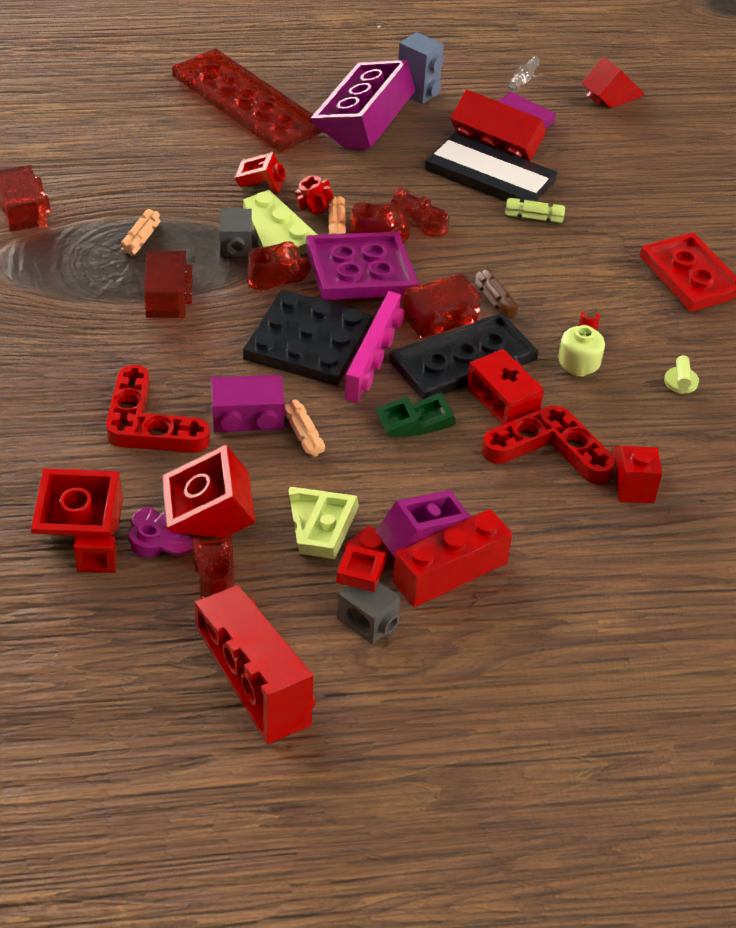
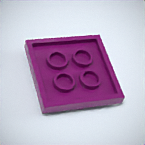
M399 232L306 235L305 247L322 300L373 299L375 297H386L388 291L401 294V298L418 295L419 282Z

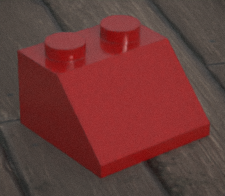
M227 444L162 476L166 524L170 532L225 538L256 523L249 471Z
M43 468L31 533L110 537L119 529L123 505L119 471Z

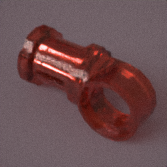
M401 187L395 192L391 200V211L398 215L402 213L411 217L413 222L422 225V232L427 236L441 237L448 233L450 216L446 211L431 205V200L423 196L420 198L410 194V191L406 188Z

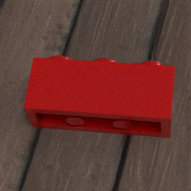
M467 89L450 117L456 134L469 139H476L482 144L501 149L506 153L531 161L546 134L541 118Z
M491 509L485 510L396 551L393 583L415 608L507 564L513 532Z

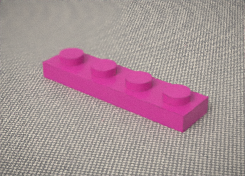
M388 291L346 374L345 400L358 403L363 392L370 390L374 377L373 371L374 369L379 370L381 368L384 349L391 347L395 327L400 328L403 321L404 309L400 308L401 294Z

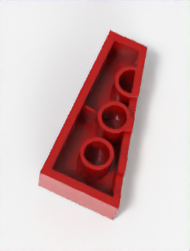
M239 585L195 601L196 628L265 743L268 745L312 726V708L316 705L313 695L314 675L260 612L255 601L251 597L249 598Z

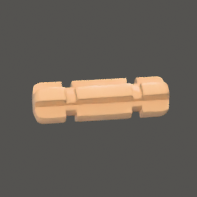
M341 196L334 197L333 200L328 201L329 234H345V199Z
M147 209L142 214L141 218L128 232V235L121 241V250L124 254L128 253L133 256L139 251L160 223L158 211L153 212L151 209Z
M296 399L291 400L289 404L284 406V414L289 419V423L298 440L302 441L301 445L304 451L310 457H317L319 453L324 452L325 444L319 438V433L309 415L307 416V411L303 404Z

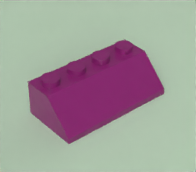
M408 60L357 63L311 117L312 124L344 148H357L358 150L371 148L416 91Z

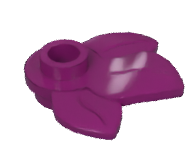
M144 507L136 511L131 517L133 528L129 531L128 541L131 544V550L138 556L155 557L161 551L172 555H182L196 549V544L186 537V534L173 533L167 529L165 512L159 514L152 507Z

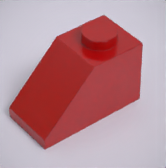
M605 57L599 60L581 83L589 90L586 94L587 97L597 105L603 102L610 108L641 98L644 94L621 69Z
M612 446L611 452L615 458L614 473L618 501L655 504L662 477L658 447Z

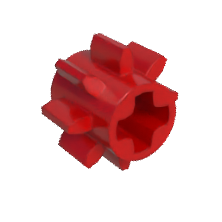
M315 175L304 178L299 183V189L294 191L301 211L308 208L311 214H320L329 208L328 201L334 199L328 179L321 181L320 177Z

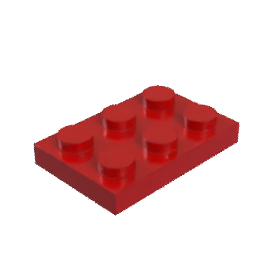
M694 232L641 246L639 256L690 312L736 299V275Z

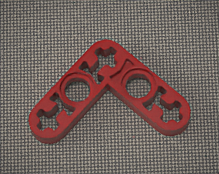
M136 364L128 365L119 371L106 420L107 439L112 445L125 448L190 453L203 451L209 446V424L201 418L144 414L150 391L149 371L145 367ZM132 381H136L135 389L130 388L129 386L130 384H132ZM125 402H134L137 404L133 408H122L120 406L122 403ZM122 421L127 422V427L123 431H121ZM154 429H164L167 431V433L161 436H154L149 432Z
M547 406L491 429L483 437L482 455L493 463H505L552 444L588 482L594 484L606 483L613 474L615 466L613 455L569 410L562 406ZM530 431L536 436L531 438L523 437L519 432ZM572 440L580 441L585 446L581 448L573 447L568 442Z

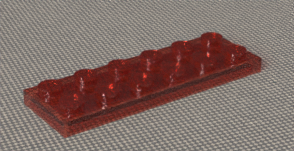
M216 48L172 66V76L278 152L287 150L323 133L322 130L312 124V113Z

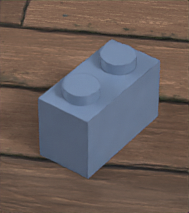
M415 32L399 43L398 60H408L416 89L410 99L424 104L432 97H435L441 89L440 77L441 67L444 62V44L418 32Z

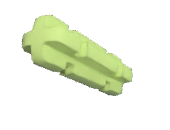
M508 198L505 214L512 217H517L520 214L522 218L546 221V218L551 219L550 222L562 223L565 215V206L553 204V207L548 206L549 203L524 200V203H522L520 199Z

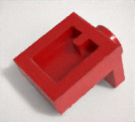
M273 152L242 160L235 175V180L239 187L256 186L266 181L273 194L280 192L286 178L285 169L278 162Z

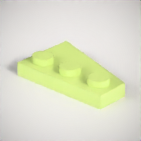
M270 190L243 199V209H252V231L255 232L258 238V246L264 252L268 268L307 253L305 247L306 235L318 234Z

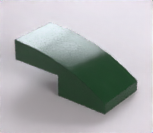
M442 392L411 404L408 396L375 408L376 414L388 437L422 435L456 425L454 414Z

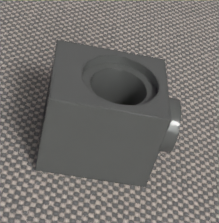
M220 208V257H252V209Z
M379 581L375 592L347 586L338 593L337 619L373 644L383 634L388 635L397 627L400 621L399 607L401 596Z

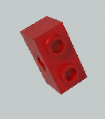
M504 349L470 362L467 388L502 425L541 409L544 389Z

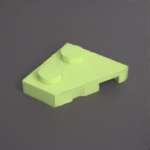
M290 487L288 492L299 554L336 559L358 510L357 496Z

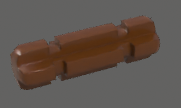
M489 270L478 271L476 273L477 278L475 279L476 285L499 313H503L507 318L514 317L517 314L518 304L510 297L509 293Z

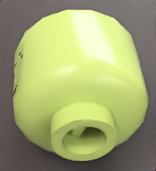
M581 325L569 328L564 332L560 343L558 357L561 366L575 376H585L594 373L599 369L605 349L604 337L590 326Z

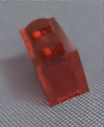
M31 165L0 170V206L9 232L47 226L46 213L51 211L47 194H44L41 177H35Z
M147 251L144 287L146 318H186V305H192V285L187 284H193V264H186V251Z
M463 273L404 289V317L419 338H423L478 321L481 296Z

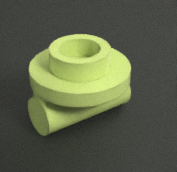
M679 356L676 359V367L666 372L664 382L672 391L684 394L691 393L697 389L699 378L694 371L690 370V359L687 356Z

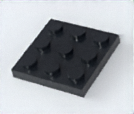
M281 289L243 348V359L338 386L373 323V314Z

